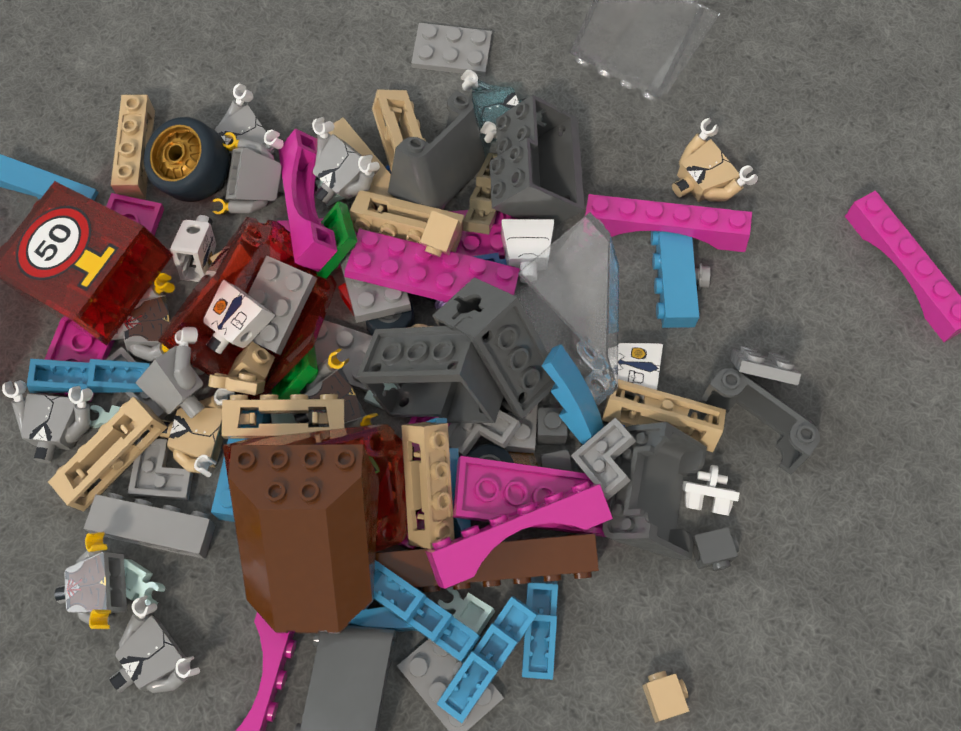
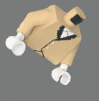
M710 118L702 121V132L694 136L679 160L680 168L677 176L680 180L672 184V189L679 198L691 192L698 202L703 200L725 202L744 188V184L753 185L758 180L756 174L746 178V175L753 170L751 166H744L739 173L712 139L706 140L708 136H714L718 132L717 124L711 131H706L707 125L711 122Z
M219 388L214 396L199 401L205 408L192 419L182 408H179L174 422L162 420L167 428L158 437L169 438L167 447L173 452L174 460L186 471L202 473L207 477L212 475L207 470L209 467L216 468L224 440L222 437V400H228V397L234 395L235 392Z

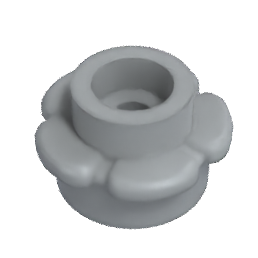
M700 263L699 267L695 268L698 290L709 288L710 266H702V263Z

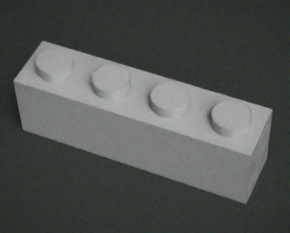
M107 493L106 496L95 494L84 529L89 533L105 532V538L206 559L216 526L209 519L208 514L198 511H192L191 515L180 513V508L171 505H164L163 509L152 507L153 503L143 499H135V502L124 501L125 497L115 493Z

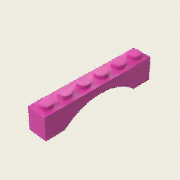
M294 129L284 142L283 147L278 149L282 166L281 172L294 260L296 264L319 272L337 252L334 231L326 228L321 223L315 208L314 187L316 176L313 174L317 154V138Z
M876 190L855 201L845 215L846 219L863 240L880 249L900 269L917 296L924 318L943 342L960 334L961 296Z
M589 194L585 213V234L613 237L635 231H663L696 238L719 250L745 252L750 237L752 212Z
M588 481L580 482L571 486L572 492L565 495H562L561 492L550 494L544 497L545 503L535 506L534 503L523 505L517 508L518 514L508 518L506 514L491 518L489 520L490 525L479 529V526L475 525L462 530V536L451 540L450 537H445L433 542V548L427 550L426 554L438 586L446 589L474 577L488 554L504 539L522 529L539 524L555 523L575 529L587 530L613 519L601 485L589 484Z
M258 612L254 623L262 646L263 672L259 691L253 706L236 731H265L268 721L273 722L278 709V703L274 702L278 689L282 690L287 679V671H284V666L287 658L292 659L296 649L297 641L293 640L295 632L276 633Z

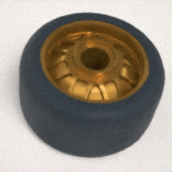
M178 117L166 121L151 135L145 148L144 167L149 180L160 191L180 201L196 202L213 195L225 181L230 166L229 151L223 146V143L226 144L224 139L215 130L197 119Z

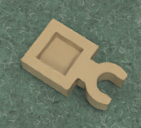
M239 372V376L235 377L215 373V375L210 374L208 386L258 395L264 392L265 381L256 379V374Z

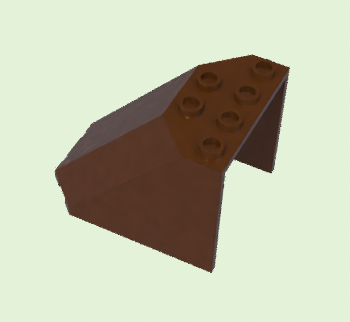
M232 445L228 479L247 601L276 633L328 632L329 634H340L362 610L364 611L373 602L379 478L364 445Z

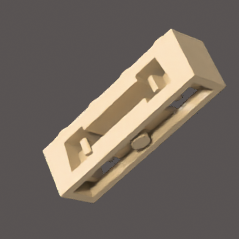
M377 89L372 110L390 170L392 171L395 148L404 139L418 137L424 141L426 140L422 138L420 122L415 117L414 104L410 101L407 90Z
M121 95L111 187L116 194L146 200L148 176L144 167V153L148 140L153 134L155 110L148 95Z
M367 191L358 192L350 209V217L356 233H358L359 229L416 243H420L432 210L459 220L461 226L451 249L452 252L457 250L462 236L464 215ZM370 201L387 205L388 213L382 212L384 207L379 205L378 210L370 208Z
M614 378L606 400L602 421L611 422L616 417L625 427L668 422L707 446V451L713 452L723 433L726 410ZM629 391L644 395V403H638L640 397L637 395L634 400L625 398V392ZM690 409L707 414L703 420L697 419V412H692L691 417H688Z
M271 394L260 395V400H248V395H230V400H222V437L224 439L344 437V399H338L336 394H322L320 399H308V395L294 394L290 395V400H278V395ZM243 410H259L260 414L309 413V410H326V413L312 412V425L328 424L329 426L309 427L308 423L259 424V428H240L241 425L256 426L255 413L242 414Z
M132 397L120 407L119 411L107 423L99 428L98 432L86 444L78 449L77 453L65 465L57 470L48 483L67 506L85 511L93 503L95 494L101 495L167 426L147 404ZM146 430L150 431L137 445L134 444ZM100 478L101 481L88 493L87 489Z
M421 422L402 425L409 545L432 549V543L439 539L450 537L451 540H454L448 423ZM412 442L420 445V450L414 452V457H420L421 461H413ZM422 508L424 514H418L417 519L424 520V528L417 530L416 510Z

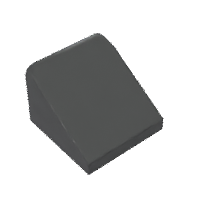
M568 449L540 455L541 467L572 471Z

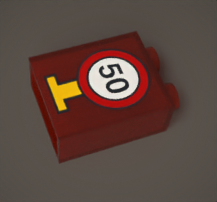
M54 181L42 198L34 204L31 212L10 239L0 248V280L21 296L107 346L172 258L173 254L143 225Z

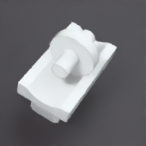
M711 465L709 473L698 471L697 479L707 481V485L683 480L682 490L685 491L684 502L686 508L701 510L704 495L714 497L713 513L729 516L733 501H738L739 492L716 487V483L727 485L728 476L718 474L717 465Z

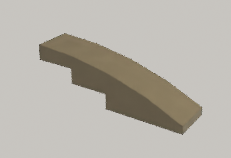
M488 153L476 176V187L470 197V208L463 220V231L490 234L498 214L497 210L492 209L490 160L497 157V154Z

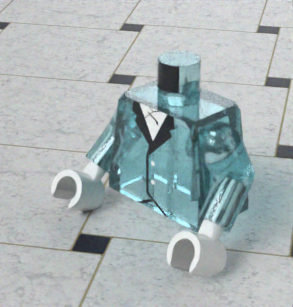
M466 70L461 76V80H464L462 88L465 91H469L472 88V102L481 128L480 133L483 134L486 144L497 141L496 118L526 98L518 100L512 87L488 84L479 80L474 71Z

